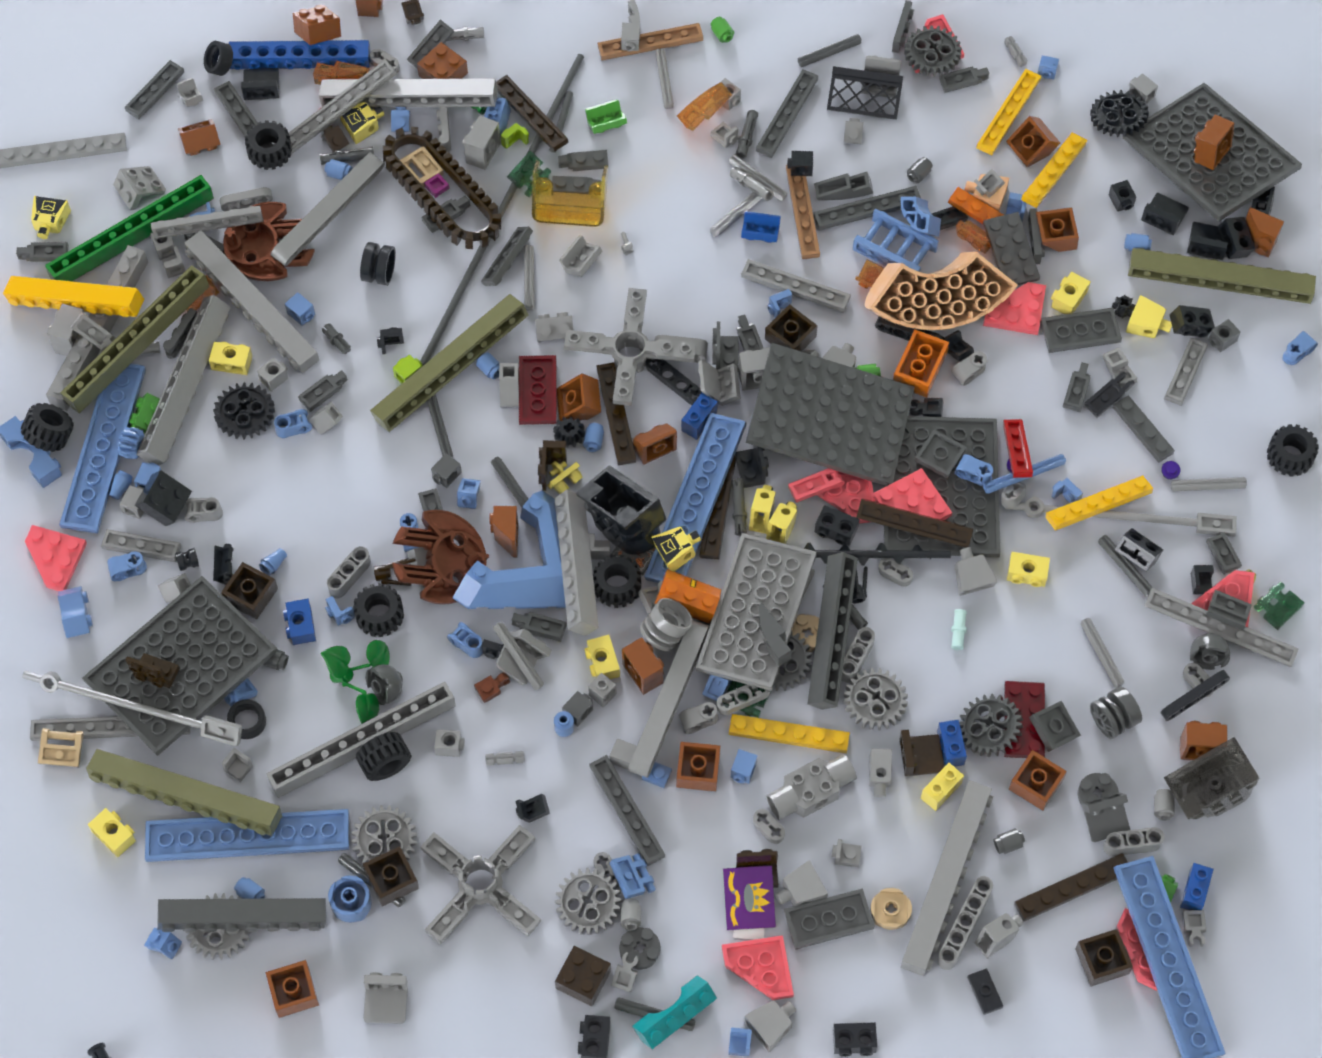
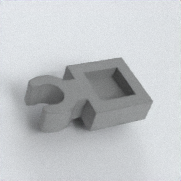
M1204 910L1183 911L1184 933H1191L1188 939L1189 946L1192 947L1194 945L1193 939H1198L1200 947H1203L1205 937L1201 933L1206 932Z
M626 952L622 957L624 965H617L611 986L631 992L638 972L632 968L638 963L639 956L636 955L634 961L629 962L627 960L628 952Z

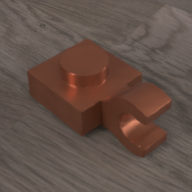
M502 672L495 679L490 675L474 684L484 703L501 694L499 688L510 683L509 676Z

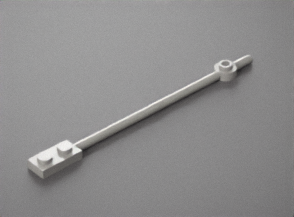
M1033 497L1028 499L1026 503H1019L1016 507H1005V509L1023 510L1027 516L1037 518L1043 512L1046 513L1062 506L1044 505L1042 500ZM1105 511L1092 516L1195 526L1196 533L1219 535L1225 532L1226 536L1235 537L1237 516L1198 513L1197 519L1116 511Z
M24 671L22 675L24 679L40 683L42 689L48 693L62 689L201 729L200 736L233 746H238L241 741L242 725L207 715L202 718V721L63 682L60 676L52 671L47 672L43 676Z

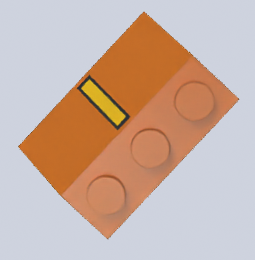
M667 569L655 604L663 598L673 599L683 605L692 618L710 624L720 599L721 589Z

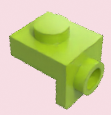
M515 123L509 129L507 128L502 132L501 145L507 149L519 139L527 145L529 143V132L525 127Z

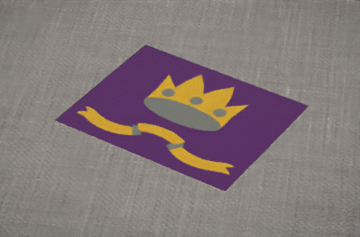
M772 866L724 868L727 930L776 927Z

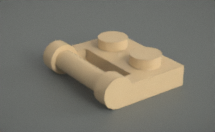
M424 146L400 160L423 187H425L424 182L439 173L441 176L444 174L443 169ZM410 163H413L416 166V168L423 175L422 178H419L415 174V172L409 166Z
M43 728L38 764L79 767L84 737L83 731L72 733L50 731V729ZM48 740L75 741L74 746L48 744Z

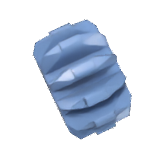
M126 427L121 432L117 449L120 456L127 459H137L139 457L136 454L144 438L142 430Z

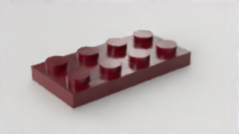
M556 355L519 356V425L556 424Z
M1005 681L1004 699L1008 697L1010 703H1015L1016 708L1021 712L1019 715L1022 716L1023 721L1020 723L1024 727L1018 729L1022 733V736H1016L1018 743L1011 742L1013 749L1005 748L1006 753L1004 757L1027 758L1032 750L1045 757V745L1029 718L1031 715L1045 709V683Z

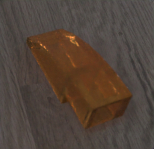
M336 61L334 66L317 62L313 72L314 82L321 85V81L325 79H360L370 71V68Z
M720 82L694 99L677 117L687 129L694 131L704 119L709 120L733 94Z

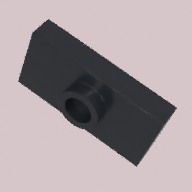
M954 206L931 213L933 216L941 219L940 230L964 223L968 219L964 212Z
M987 968L967 976L983 1015L1003 1008L1002 1001Z

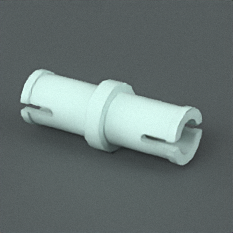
M956 609L954 610V625L951 627V632H953L951 648L963 650L964 634L967 632L965 627L967 611Z

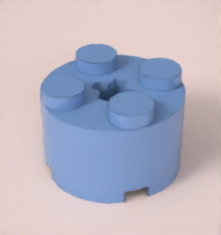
M352 875L341 877L329 889L328 900L334 915L339 920L352 923L365 919L371 909L372 898L368 886L361 878Z

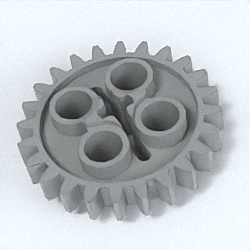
M871 668L869 674L864 669L863 676L856 673V680L851 678L850 684L846 685L847 691L844 692V697L846 698L844 699V705H848L845 711L851 712L849 718L856 717L855 724L861 721L863 722L862 728L868 724L870 730L877 726L878 731H880L881 725L888 729L889 722L895 725L896 719L901 720V714H905L906 709L904 707H907L908 701H906L908 694L904 693L906 687H900L902 680L895 681L896 675L889 677L888 670L885 674H882L881 668H879L878 673H875L873 668ZM876 684L878 688L873 689L869 685ZM892 696L894 700H887L885 697ZM864 698L866 702L861 703L857 699ZM880 710L882 714L877 715L873 711Z
M380 805L379 811H376L374 807H372L371 814L365 811V819L360 816L358 817L361 824L354 823V827L358 831L351 832L356 837L351 842L352 844H357L353 848L354 852L360 851L357 854V858L364 857L362 863L384 854L382 839H379L383 837L381 821H385V832L387 837H390L386 838L387 852L390 851L391 844L399 843L406 859L410 860L408 852H415L411 845H417V841L412 839L417 837V833L411 832L416 827L415 825H409L412 821L411 817L404 819L406 817L405 811L399 815L398 807L393 812L391 805L387 807V810H384L383 806ZM391 823L399 824L398 830L394 832L390 831L388 826ZM371 825L379 827V830L374 834L368 832V828ZM373 845L381 847L380 851L376 854L370 852V848Z
M586 868L585 873L578 869L577 876L571 872L572 879L564 878L567 884H559L562 892H556L560 899L556 900L555 903L561 905L556 911L557 913L563 912L559 917L560 920L567 919L564 925L567 927L572 924L571 930L573 932L579 928L581 935L584 929L588 935H591L592 929L599 934V927L607 930L605 924L613 925L611 918H618L615 911L621 910L616 905V903L622 902L621 898L616 897L621 894L620 890H614L618 886L617 883L610 884L612 877L609 876L605 879L606 873L604 871L598 875L597 868L594 869L593 873H590L589 868ZM583 883L590 884L589 890L586 892L579 890ZM598 885V888L593 893L594 887ZM600 893H607L605 901L600 902L597 900ZM590 897H591V900L593 901V903H592V904L588 903V904L586 905V903L584 902V900H585V899H588V900H589ZM573 901L580 902L579 908L576 910H571L569 907ZM585 908L584 913H583V916H582V917H579V914H580V913L583 911V909ZM590 911H597L598 915L595 919L589 920L587 918Z
M214 893L213 899H226L225 893L222 894L221 898H218L217 894ZM197 929L194 932L185 933H188L186 939L191 941V948L196 947L197 954L203 950L204 958L211 954L212 960H214L216 955H219L222 960L223 954H227L229 958L231 957V951L238 954L237 947L244 948L243 940H250L246 933L252 932L246 931V929H238L235 932H227L225 929L206 932L204 929ZM214 937L221 938V941L217 944L210 942Z

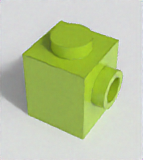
M409 354L405 358H401L393 367L394 377L402 384L423 365L419 359H414Z

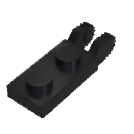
M1122 372L1115 379H1111L1084 403L1096 418L1119 400L1135 384L1131 380L1122 388L1118 385L1119 382L1126 378L1127 374L1125 372Z

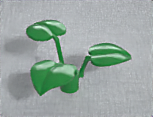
M381 640L370 642L366 650L369 663L352 668L348 666L351 656L346 647L333 646L321 652L320 654L330 672L331 681L333 683H342L343 687H349L362 693L356 698V711L361 724L378 716L379 702L377 697L373 693L367 694L365 690L348 682L353 679V671L389 664L390 653L386 643Z

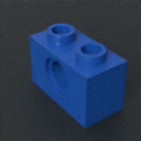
M701 393L682 418L681 431L697 440L704 430L710 413L717 414L718 401Z
M309 598L285 602L286 610H283L285 622L288 621L289 627H286L287 639H291L293 645L316 641ZM298 620L303 621L301 624H295Z
M959 720L939 722L937 734L940 738L944 766L948 763L954 767L965 765L967 755Z
M1193 863L1188 874L1180 908L1189 911L1203 909L1213 868Z

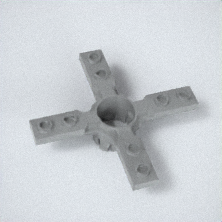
M628 288L623 331L617 333L614 337H606L603 333L566 330L564 350L612 355L614 358L617 373L613 404L632 406L636 371L639 373L644 370L646 358L694 363L696 343L664 339L649 341L642 333L647 297L646 289ZM626 346L639 348L642 352L635 357L622 356L618 351Z
M519 825L489 859L484 858V861H482V856L477 855L474 856V862H472V859L468 860L433 832L421 845V850L450 874H454L459 878V892L426 927L425 932L439 944H442L468 915V911L475 904L483 905L489 903L505 919L526 936H529L541 923V919L502 888L503 880L501 875L534 842L535 836ZM486 870L493 874L492 879L494 881L486 888V892L483 889L476 890V893H474L473 888L467 883L465 884L467 877L472 872Z

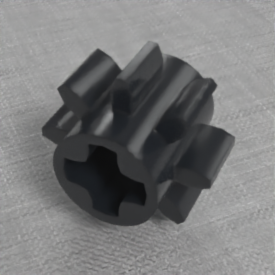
M1126 295L1120 298L1116 297L1115 302L1112 303L1115 315L1122 319L1127 315L1131 317L1132 311H1134L1136 306L1132 304L1133 298H1129Z

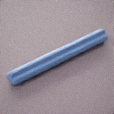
M1059 454L1033 464V476L1064 465L1066 458L1063 454ZM1010 473L984 483L983 489L989 494L1031 477L1013 478V474Z

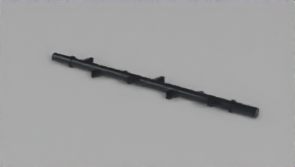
M807 543L804 549L815 551L816 558H821L824 564H827L829 555L841 552L857 557L862 566L866 564L869 558H893L897 564H901L904 558H930V560L931 558H951V551H931V549L930 551H923L919 545H915L912 550H887L883 543H879L876 550H850L846 544L842 545L839 550H815L811 543Z

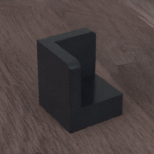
M1213 565L1193 566L1190 573L1193 594H1204L1212 588Z

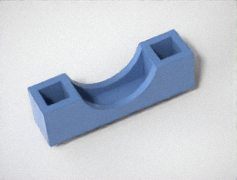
M14 416L0 426V437L11 450L23 448L34 453L29 469L42 488H45L62 476L59 470L61 465L55 458H50L49 450L37 449L23 438L21 425L24 420L19 421Z

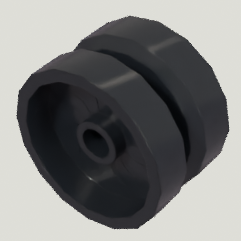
M368 242L366 244L360 265L361 281L372 283L376 279L377 284L389 285L395 267L396 250L394 246L383 245L380 249L378 243Z

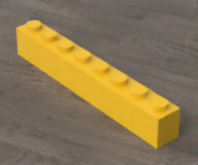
M11 276L3 292L8 302L14 306L24 305L59 310L62 304L81 308L84 312L92 314L101 313L109 316L120 315L123 317H137L144 302V297L137 288Z

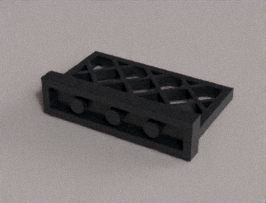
M833 66L827 110L897 120L903 76ZM835 79L843 80L847 86L838 91L834 86ZM855 82H860L864 88L855 94L850 86ZM873 84L878 85L882 90L875 96L868 90ZM890 87L898 88L897 95L891 99L885 91ZM849 88L854 96L845 101L840 93ZM866 90L871 99L863 104L858 95ZM884 93L889 101L880 106L875 98ZM838 95L844 103L839 107L831 106L832 99ZM854 98L861 104L856 110L851 109L847 104ZM873 100L879 108L874 112H869L865 106ZM891 102L895 108L894 115L886 114L882 108Z

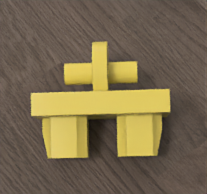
M554 461L551 464L553 470L549 474L552 477L556 474L558 476L550 481L547 486L550 490L554 488L559 494L569 489L564 479L568 477L573 484L583 478L578 470L580 465L575 462L564 471L563 469L567 466L566 462L563 461L559 464Z

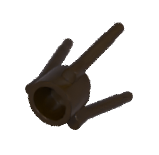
M405 558L394 563L409 564L415 562V558ZM392 563L374 566L375 580L381 581L383 585L411 586V583L388 580L391 577Z

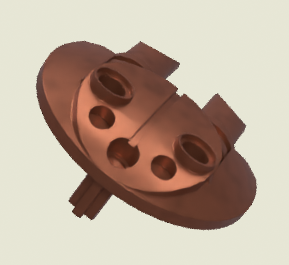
M263 202L252 205L261 207L263 222L227 227L224 232L223 246L226 257L245 277L257 281H276L287 278L288 272L285 267L308 266L315 252V249H303L287 266H284L271 256L272 250L279 243L278 239H283L302 220H282L287 214V207L285 203Z
M444 510L424 511L421 520L425 529L401 526L392 544L422 547L424 550H428L426 554V559L428 560L424 566L392 562L394 573L399 582L420 584L425 587L420 592V599L434 604L456 603L457 601L453 599V596L466 573L476 561L486 566L489 554H486L484 544L478 532L464 518ZM454 540L458 541L459 546L454 543ZM453 576L458 579V583L453 580Z

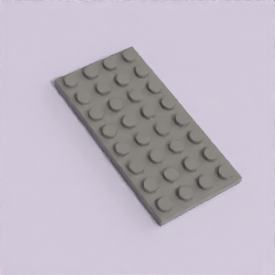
M742 533L700 653L696 671L772 691L780 667L772 659L764 643L760 628L759 604L762 603L786 631V640L784 642L787 644L813 568L816 552Z

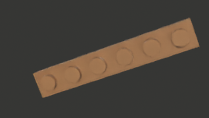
M700 23L640 34L639 51L621 50V38L598 42L597 44L602 61L703 41V33Z
M786 165L801 258H819L820 250L806 176H791V169H787Z

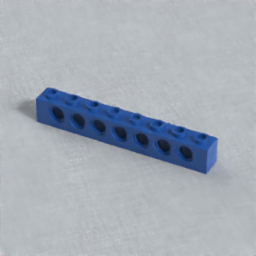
M333 40L312 45L305 41H229L233 50V61L230 69L370 68L371 50L369 40Z

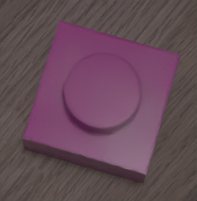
M439 173L424 182L427 190L435 198L450 189L449 184Z

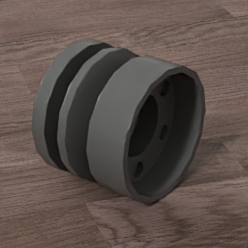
M1122 686L1110 691L1107 694V698L1105 696L1100 697L1090 704V712L1096 725L1110 739H1114L1118 734L1124 733L1125 728L1131 729L1142 721L1139 705L1131 693Z

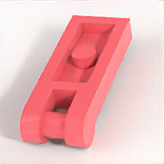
M828 468L788 484V488L795 502L798 503L830 489L839 488L844 485V480L842 477H839V471Z

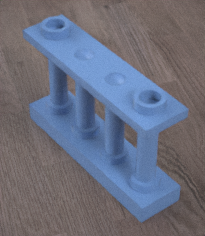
M877 209L873 211L872 221L875 223L866 236L861 237L857 235L853 241L854 251L885 267L888 263H903L919 272L921 267L918 265L928 250L936 253L939 242L935 237L917 231L911 226L889 216L886 212ZM881 226L889 229L890 232L881 245L871 242ZM896 234L905 237L906 240L897 253L886 250ZM912 242L921 245L922 248L913 261L910 262L902 257Z

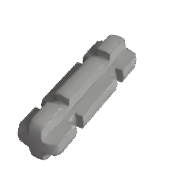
M1009 36L1005 38L1004 43L1009 48L1008 50L1013 58L1017 60L1018 66L1022 67L1027 64V58L1023 55L1018 44L1014 43L1015 39Z
M516 751L514 754L513 752L497 753V755L489 753L486 754L485 761L486 765H494V763H497V765L513 764V762L523 763L525 757L523 751Z

